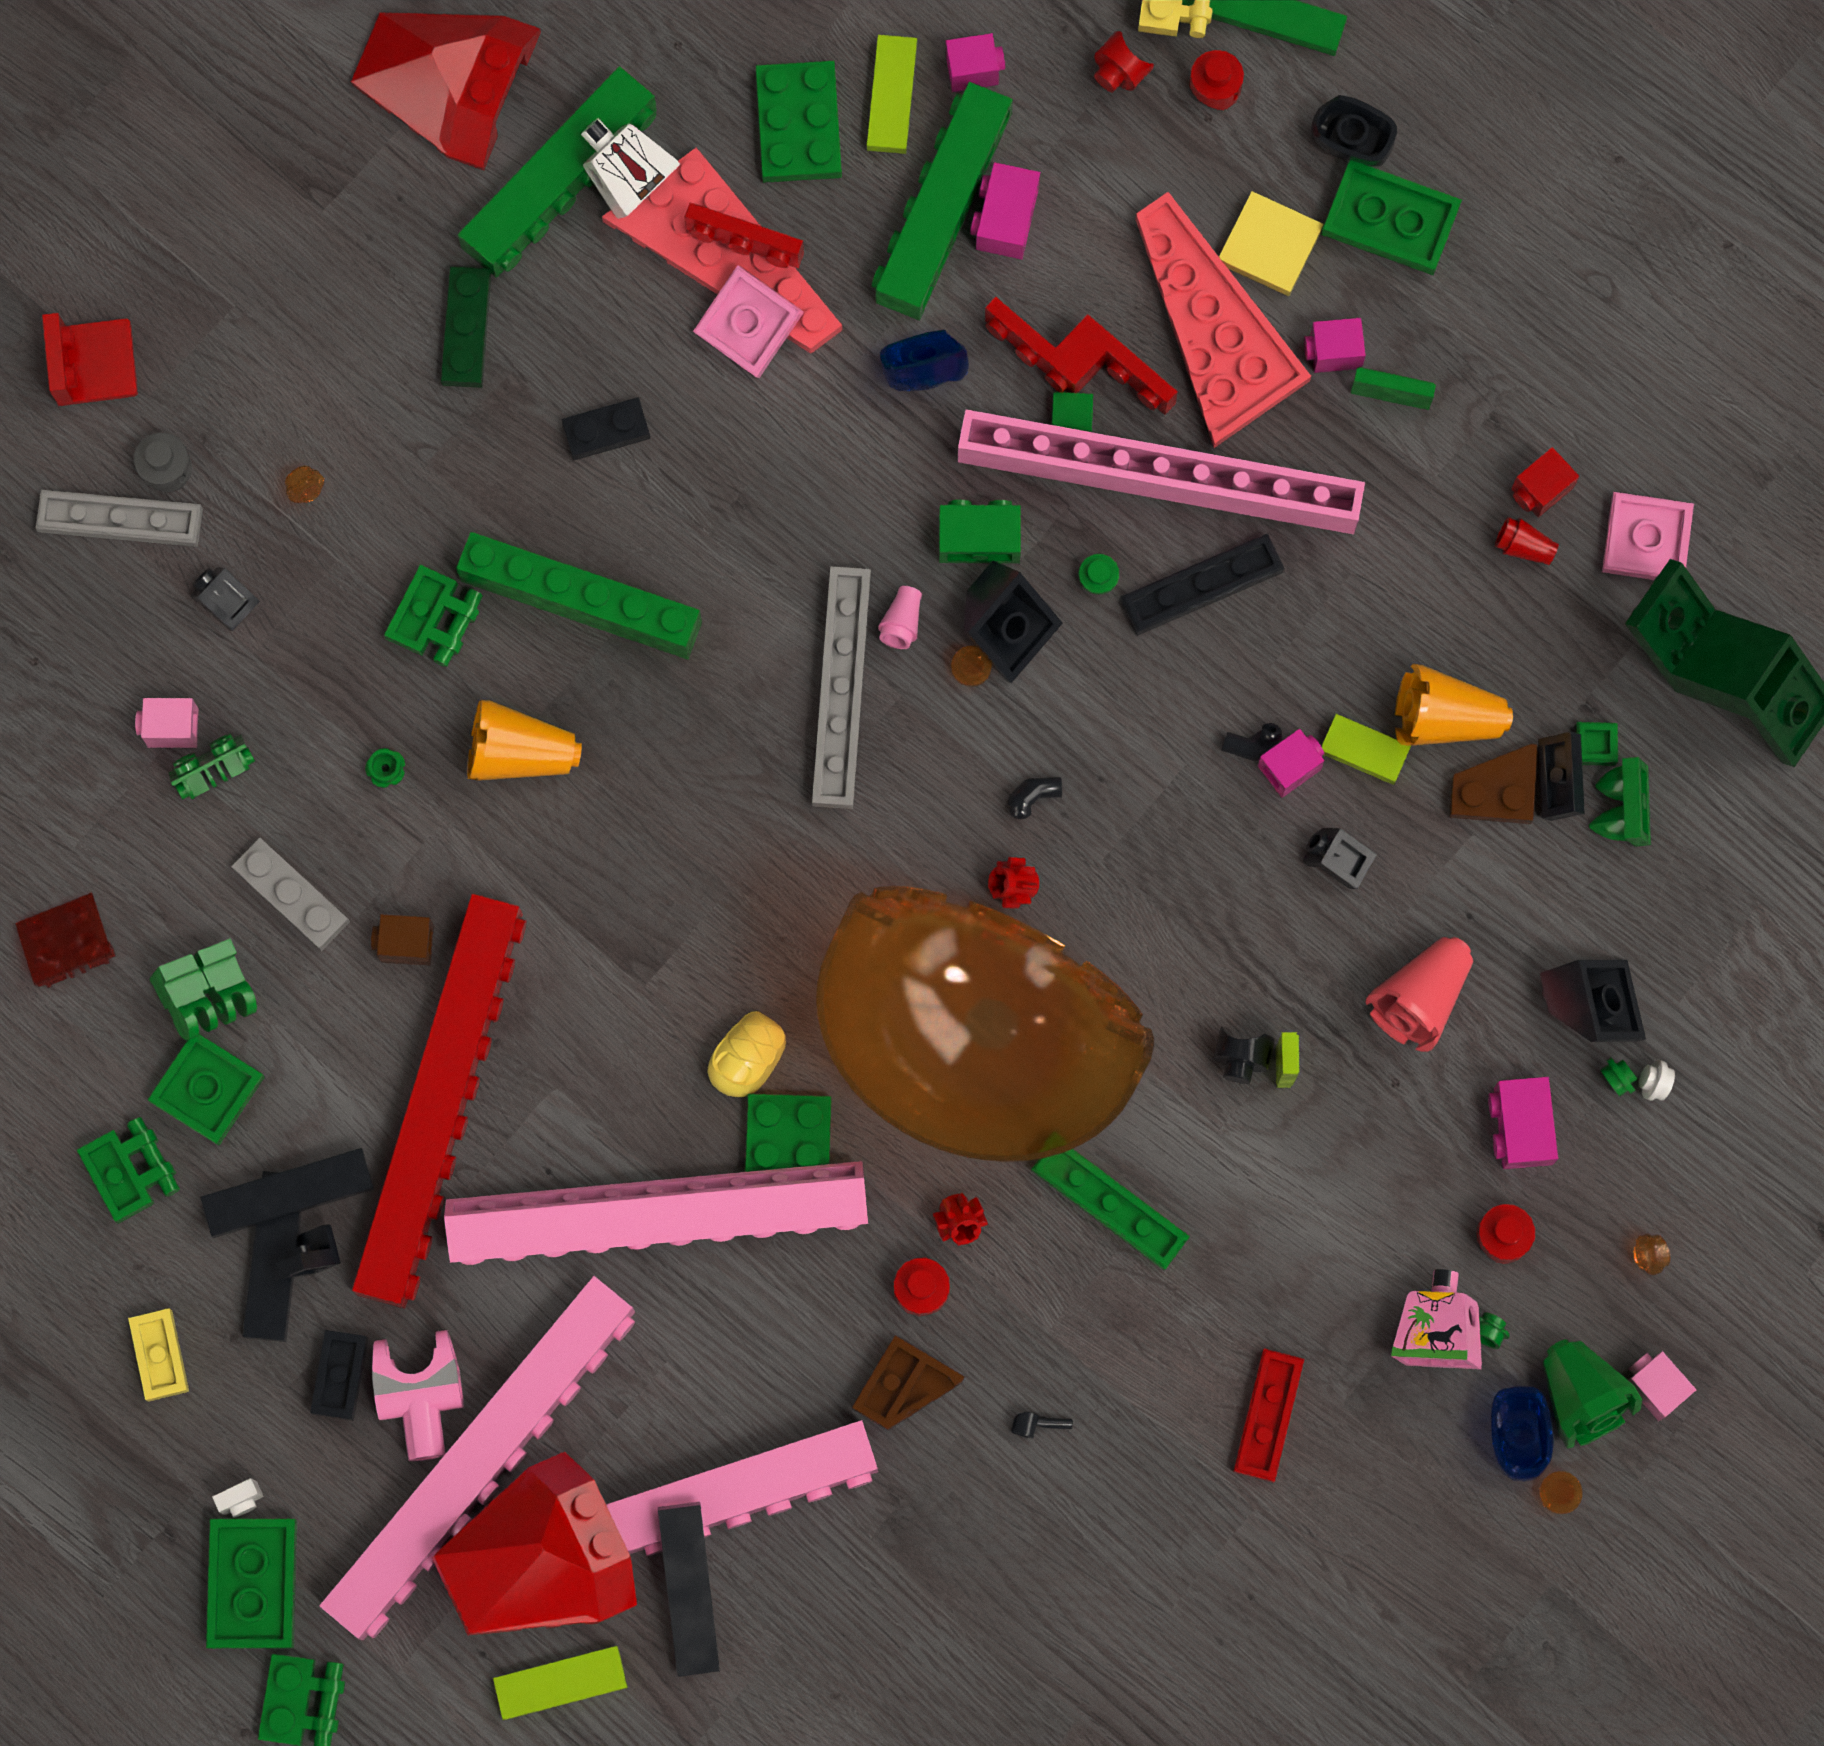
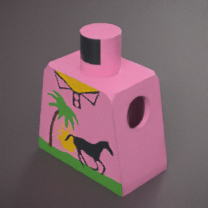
M1436 1269L1433 1271L1431 1292H1409L1392 1348L1391 1356L1406 1366L1481 1369L1479 1307L1477 1302L1468 1295L1457 1293L1458 1272Z

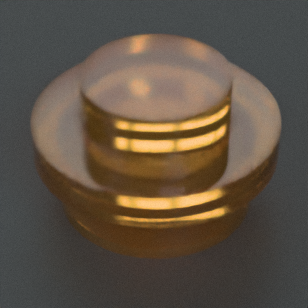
M301 466L294 469L285 479L286 495L294 503L313 501L320 495L324 485V477L319 471L313 470L310 466Z
M976 646L963 647L952 658V674L964 686L974 687L981 685L991 674L992 663Z
M1650 1234L1638 1236L1636 1246L1633 1249L1634 1259L1638 1267L1650 1275L1661 1273L1664 1267L1669 1266L1671 1261L1670 1251L1665 1240L1657 1234L1653 1236Z
M1558 1471L1551 1473L1542 1481L1539 1494L1541 1502L1549 1511L1556 1514H1567L1579 1506L1583 1491L1580 1482L1574 1475Z

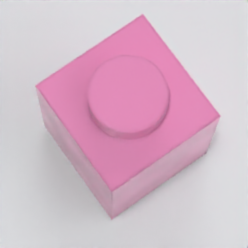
M143 698V711L136 712V734L141 735L148 748H197L199 708L192 698Z
M1663 1351L1654 1358L1647 1352L1629 1368L1633 1376L1628 1381L1635 1386L1643 1399L1642 1403L1658 1421L1669 1415L1696 1391L1695 1387Z

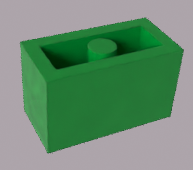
M952 500L948 502V505H940L939 563H991L992 561L998 563H1020L1021 505H1012V502L1007 500H993L988 502V505H972V502L968 500Z

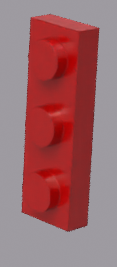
M691 202L689 203L684 218L686 231H689L694 238L707 243L716 240L727 244L729 249L741 255L754 253L766 257V261L776 267L787 268L789 265L799 269L804 256L803 240Z

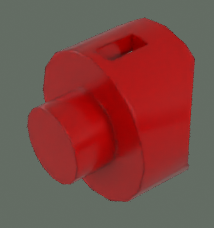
M1115 31L1094 55L1095 61L1100 67L1094 73V78L1105 90L1111 93L1119 86L1125 90L1133 91L1154 68L1153 63L1140 60L1130 51L1120 31Z
M1212 50L1205 52L1196 59L1192 66L1189 84L1192 94L1208 107L1217 110L1228 109L1236 103L1241 95L1244 78L1242 64L1234 55L1227 51Z
M1502 1204L1490 1209L1480 1219L1477 1226V1240L1487 1257L1497 1263L1509 1264L1518 1261L1530 1250L1535 1240V1226L1532 1218L1525 1210L1516 1205Z
M914 1258L904 1263L897 1271L894 1279L895 1299L899 1307L912 1315L925 1316L939 1311L946 1304L950 1294L949 1277L945 1269L938 1262L928 1258Z

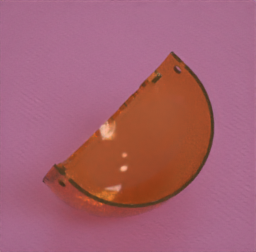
M906 886L876 887L869 896L863 892L854 895L833 935L820 967L816 996L817 1014L823 1040L838 1071L858 1097L882 1119L912 1138L939 1150L979 1160L1010 1162L1046 1158L1078 1147L1101 1133L1124 1110L1151 1060L1154 1036L1151 1028L1141 1025L1140 1020L1143 1014L1137 1005L1102 971L1089 961H1084L1082 966L1062 953L1065 945L1039 930L999 911L972 901L969 902L966 908L946 902L948 896L945 893Z

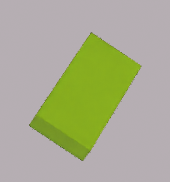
M1338 714L1335 715L1322 744L1325 756L1392 785L1395 784L1411 747L1401 745L1397 739Z
M1282 1032L1276 1045V1088H1291L1299 1074V1035H1297V1032Z

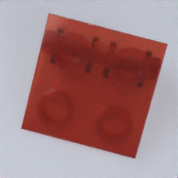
M93 893L15 923L33 983L38 987L46 985L47 988H50L52 984L67 979L66 973L72 979L75 978V969L79 968L81 973L85 974L87 973L85 965L92 969L102 964H110L109 959L116 957L111 942H108Z

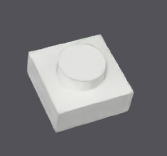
M250 1478L212 1498L220 1513L224 1515L231 1513L233 1518L255 1509L257 1506L254 1501L264 1496L257 1481Z

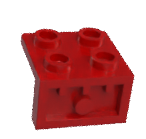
M59 313L42 315L49 391L58 406L128 398L138 395L132 326L129 319L66 326Z

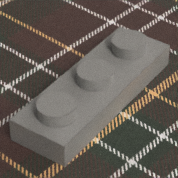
M261 838L231 866L241 878L321 952L350 923L344 914Z

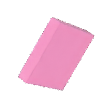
M737 265L693 332L749 373L760 378L804 311L743 267Z
M1613 492L1602 572L1655 580L1669 559L1681 562L1686 567L1694 504Z

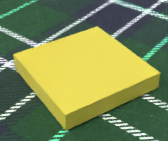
M1252 191L1219 258L1228 269L1286 296H1290L1324 224Z

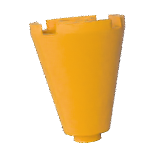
M1412 664L1410 667L1414 672H1405L1399 687L1395 707V715L1402 716V728L1395 727L1396 738L1401 745L1415 746L1499 739L1504 731L1508 732L1510 730L1513 710L1511 707H1508L1505 698L1424 665Z
M490 700L478 702L471 734L473 736L472 750L469 749L468 779L481 781L569 774L571 766H579L582 744L575 742L574 733Z

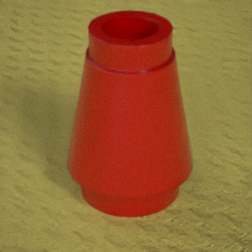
M1508 517L1504 521L1495 542V547L1502 549V554L1543 563L1548 566L1553 561L1559 546L1558 543L1552 541V539L1520 517L1517 520Z

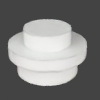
M1656 1060L1652 1065H1647L1643 1069L1639 1078V1087L1642 1088L1643 1098L1650 1101L1654 1099L1664 1100L1670 1093L1675 1079V1071L1668 1068L1666 1062Z

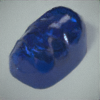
M946 330L926 332L902 339L885 346L880 351L883 374L889 386L897 391L930 390L948 381H961L967 375L969 369V358L966 348L948 334Z
M1534 1387L1504 1388L1497 1392L1492 1402L1491 1436L1494 1456L1502 1473L1513 1481L1527 1482L1537 1479L1545 1472L1552 1459L1554 1436L1550 1412L1543 1393Z

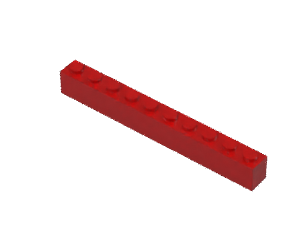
M471 894L352 1289L359 1297L403 1309L406 1308L408 1300L414 1301L421 1280L420 1276L415 1275L420 1259L426 1261L432 1245L433 1237L427 1235L432 1219H439L444 1205L445 1197L439 1195L443 1180H450L454 1172L456 1156L451 1154L455 1140L462 1141L467 1128L468 1117L463 1115L467 1100L474 1101L480 1077L475 1076L479 1060L486 1061L492 1043V1038L487 1036L491 1021L497 1022L502 1011L504 999L498 996L502 983H509L514 971L515 959L510 958L514 943L521 944L525 934L527 920L522 919V911L517 905Z

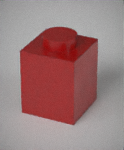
M1551 447L1516 477L1511 489L1514 491L1513 497L1517 504L1526 512L1532 511L1539 518L1575 487L1580 476Z

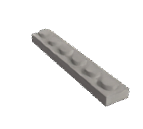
M830 566L812 806L853 809L871 569Z

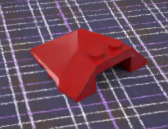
M380 12L355 70L351 84L388 113L394 114L406 123L409 129L418 136L421 135L436 146L437 150L447 158L485 170L498 138L496 121L519 65H528L540 36L541 28L506 16Z
M566 1452L528 1467L432 1556V1560L467 1635L521 1631L522 1629L537 1627L555 1628L561 1625L585 1623V1625L598 1624L637 1605L631 1556L595 1480Z

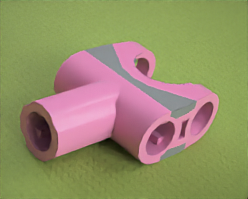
M448 1330L436 1331L437 1348H434L433 1359L426 1369L416 1374H405L396 1368L394 1359L390 1358L386 1339L374 1341L372 1381L378 1419L380 1421L403 1417L408 1461H424L444 1457L446 1453L440 1411L464 1407L460 1369Z

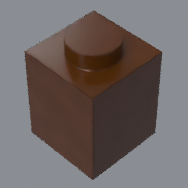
M380 914V925L373 926L371 950L377 951V956L382 963L431 966L434 924L430 917Z

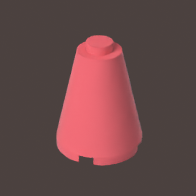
M1442 937L1372 990L1366 998V1005L1372 1003L1374 1009L1370 1015L1375 1023L1399 1043L1404 1045L1409 1039L1419 1044L1415 1050L1421 1052L1431 1051L1441 1037L1472 967L1473 958L1470 954L1471 949L1459 938L1452 937L1450 939Z

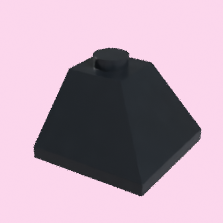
M992 561L967 590L963 631L1005 680L1012 683L1063 623L1021 572Z
M1576 960L1540 973L1543 985L1542 994L1547 1003L1549 1013L1590 1042H1631L1646 1039L1628 960Z

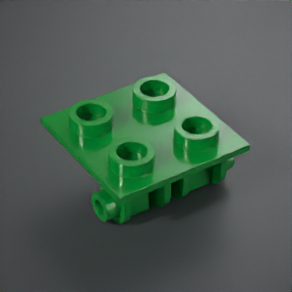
M231 733L223 735L209 744L210 751L198 757L192 752L172 763L174 770L168 772L172 786L175 785L182 800L189 796L191 799H194L210 790L201 774L203 770L213 788L217 787L208 767L214 764L223 781H228L219 764L220 761H223L231 778L250 769L248 765L254 763L255 760L248 747L246 748L241 734L233 738Z

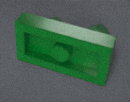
M1639 757L1622 758V766L1615 767L1605 773L1595 786L1605 796L1623 801L1624 805L1601 813L1589 824V828L1602 837L1617 841H1628L1634 847L1650 846L1648 765Z

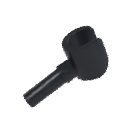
M1023 1412L1015 1416L1011 1432L1033 1439L1036 1427L1072 1429L1073 1420L1046 1418L1031 1412Z

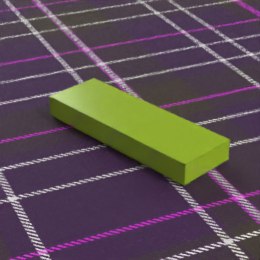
M878 35L867 151L906 154L917 38Z
M618 1646L493 1678L503 1720L628 1688Z

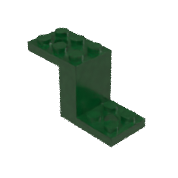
M1669 559L1637 607L1634 608L1625 625L1675 692L1750 718L1783 764L1795 767L1824 725V681L1790 634L1716 610L1683 563Z

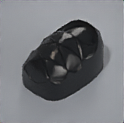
M1338 95L1322 105L1314 115L1311 124L1314 141L1325 151L1347 161L1352 160L1369 166L1383 165L1392 152L1397 138V126L1391 117L1361 100L1343 95Z

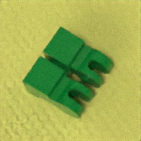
M231 938L199 950L194 956L189 954L161 965L149 979L165 1010H169L176 1030L186 1041L199 1036L198 1022L204 1031L210 1032L218 1027L217 1016L223 1024L227 1025L235 1022L236 1010L242 1017H247L257 1011L254 992L248 982L245 981L235 958L237 952ZM209 993V995H210V997H211V1000H212V1003H213V1006H212L211 1002L209 1001V999H208L207 997H205L204 994Z

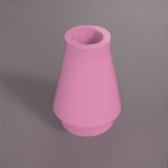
M910 586L899 587L895 599L878 626L881 632L879 639L884 644L896 649H908L911 642L917 639L919 606L922 593L916 588Z

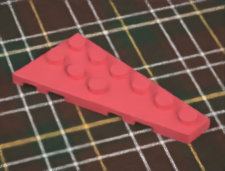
M697 147L678 160L680 165L628 216L618 219L612 210L602 216L603 223L613 229L617 228L631 237L633 242L644 249L647 247L666 259L668 264L717 295L737 265L743 267L804 311L787 339L810 354L842 331V324L795 267L789 265L787 268L776 267L768 263L765 259L766 257L754 253L741 255L729 249L727 244L713 240L711 243L703 242L691 236L689 231H686L684 216L690 202L761 226Z
M1167 192L1136 213V222L1213 448H1215L1310 382L1311 375L1174 198Z

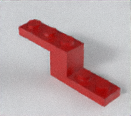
M997 297L985 307V322L987 323L985 326L987 330L999 341L1006 339L1016 348L1017 356L1030 367L1036 365L1046 374L1045 379L1058 392L1063 393L1065 390L1067 393H1078L1106 364L1108 366V373L1120 384L1124 385L1127 382L1138 392L1137 397L1150 410L1154 411L1157 408L1166 415L1176 404L1178 391L1090 315L1087 314L1055 348Z

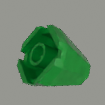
M1563 1339L1546 1351L1548 1357L1543 1361V1368L1558 1434L1567 1449L1574 1447L1575 1439H1577L1580 1446L1588 1445L1618 1429L1625 1423L1622 1414L1628 1409L1632 1416L1641 1410L1643 1399L1635 1386L1583 1342H1569L1568 1339Z

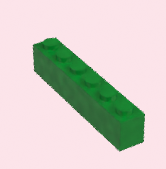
M619 66L459 232L458 238L461 248L485 269H490L491 274L495 278L504 270L506 272L511 271L519 263L522 257L521 252L531 242L535 244L545 236L549 229L548 224L558 214L564 215L571 209L576 201L575 196L584 186L591 187L594 184L584 169L583 164L596 150L585 140L581 133L597 118L613 134L627 124L633 125L640 131L646 130L656 117L655 95Z
M972 82L968 83L964 94L957 92L949 114L953 116L948 128L942 126L937 135L934 149L938 150L934 161L933 163L926 161L918 181L919 184H922L917 197L911 195L906 204L903 218L907 219L903 230L902 232L895 230L887 249V253L891 254L886 267L882 265L878 267L873 278L871 287L876 289V304L920 321L982 183L983 175L986 174L1011 118L1012 98Z
M473 532L469 534L456 568L459 578L463 583L687 660L690 657L702 625L699 609Z

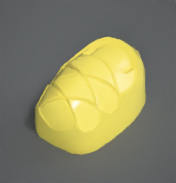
M755 1011L745 1015L725 1035L710 1058L707 1073L712 1085L727 1096L748 1097V1094H754L766 1082L782 1056L786 1045V1035L783 1029L772 1019L760 1012Z

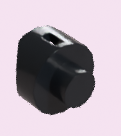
M1221 1026L1213 1058L1217 1062L1226 1065L1223 1078L1240 1084H1250L1253 1072L1268 1071L1275 1040L1267 1034L1250 1039H1237L1232 1037Z

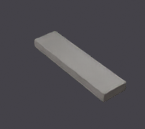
M41 490L36 530L41 533L198 547L203 508L201 504Z

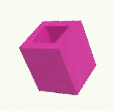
M993 33L946 40L945 56L952 92L965 90L969 82L982 87L999 84V71L1005 70V60L1002 46L995 47Z
M1361 318L1313 322L1310 336L1304 337V350L1306 360H1313L1314 373L1354 370L1363 366L1366 354Z
M1298 729L1260 757L1258 768L1281 798H1283L1321 771L1325 761L1322 758L1324 750L1312 735L1306 737L1301 729Z

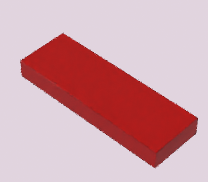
M1263 1349L1233 1470L1234 1473L1275 1482L1305 1359Z

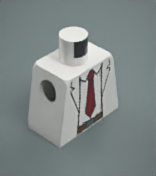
M597 118L581 133L585 140L596 150L583 164V167L618 219L628 216L680 165L673 156L631 124L622 126L613 134Z

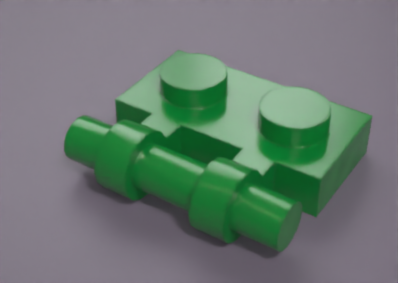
M420 565L384 634L385 639L423 656L429 642L439 647L433 661L443 667H447L453 655L459 654L463 646L461 639L469 623L475 622L480 612L477 607L483 595L473 589H468L463 601L453 597L458 587L456 580ZM445 610L455 615L447 633L436 629Z
M138 1117L127 1124L133 1138L124 1143L121 1142L117 1132L112 1130L77 1149L79 1156L117 1224L155 1204L147 1190L152 1186L159 1184L165 1197H169L180 1190L173 1177L176 1171L170 1161L165 1162L156 1145L159 1141L153 1129L148 1130L142 1117ZM139 1152L142 1153L151 1169L142 1175H139L130 1158Z
M272 1654L258 1740L302 1746L305 1729L316 1730L313 1746H331L332 1734L337 1733L339 1720H335L339 1694L343 1695L345 1681H341L344 1664L327 1662L325 1678L314 1677L316 1660ZM311 1690L322 1692L318 1717L307 1716Z

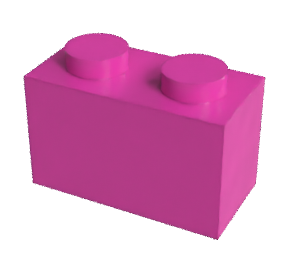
M994 162L991 176L983 175L979 198L985 199L983 211H975L970 235L977 236L976 250L1023 260L1040 187L1041 172Z
M1549 1077L1498 1081L1494 1087V1093H1489L1488 1095L1491 1118L1497 1117L1499 1134H1493L1495 1158H1502L1503 1169L1553 1165L1558 1160Z

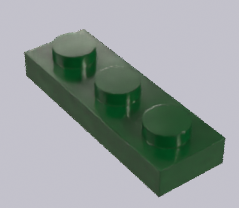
M450 267L441 376L443 386L483 388L491 286L490 269Z

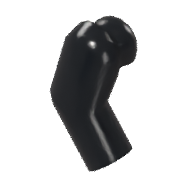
M1266 723L1262 726L1261 731L1249 738L1227 732L1221 751L1251 761H1259L1263 754L1282 742V730L1274 723Z

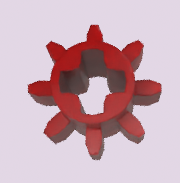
M1008 857L1007 861H997V867L991 871L988 879V886L993 899H1002V908L1019 909L1021 904L1030 905L1031 898L1039 890V876L1035 871V867L1025 866L1026 859L1020 857Z
M963 1193L953 1194L943 1199L939 1208L940 1212L933 1213V1218L937 1225L936 1228L942 1241L944 1242L952 1238L957 1243V1246L969 1244L977 1240L981 1233V1227L988 1225L979 1198L975 1197L969 1201Z

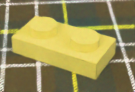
M168 1308L128 1318L145 1400L149 1402L189 1392L172 1310Z

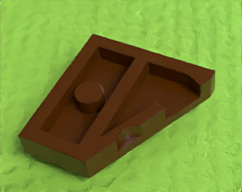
M1529 744L1454 774L1451 783L1450 818L1532 824L1537 744Z
M895 1335L852 1409L889 1431L959 1386L965 1376Z

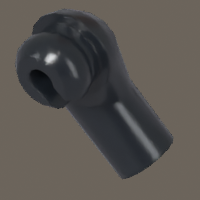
M1061 777L1029 778L1024 780L1009 795L1007 804L1011 806V816L1015 819L1028 818L1031 815V806L1038 798H1062Z

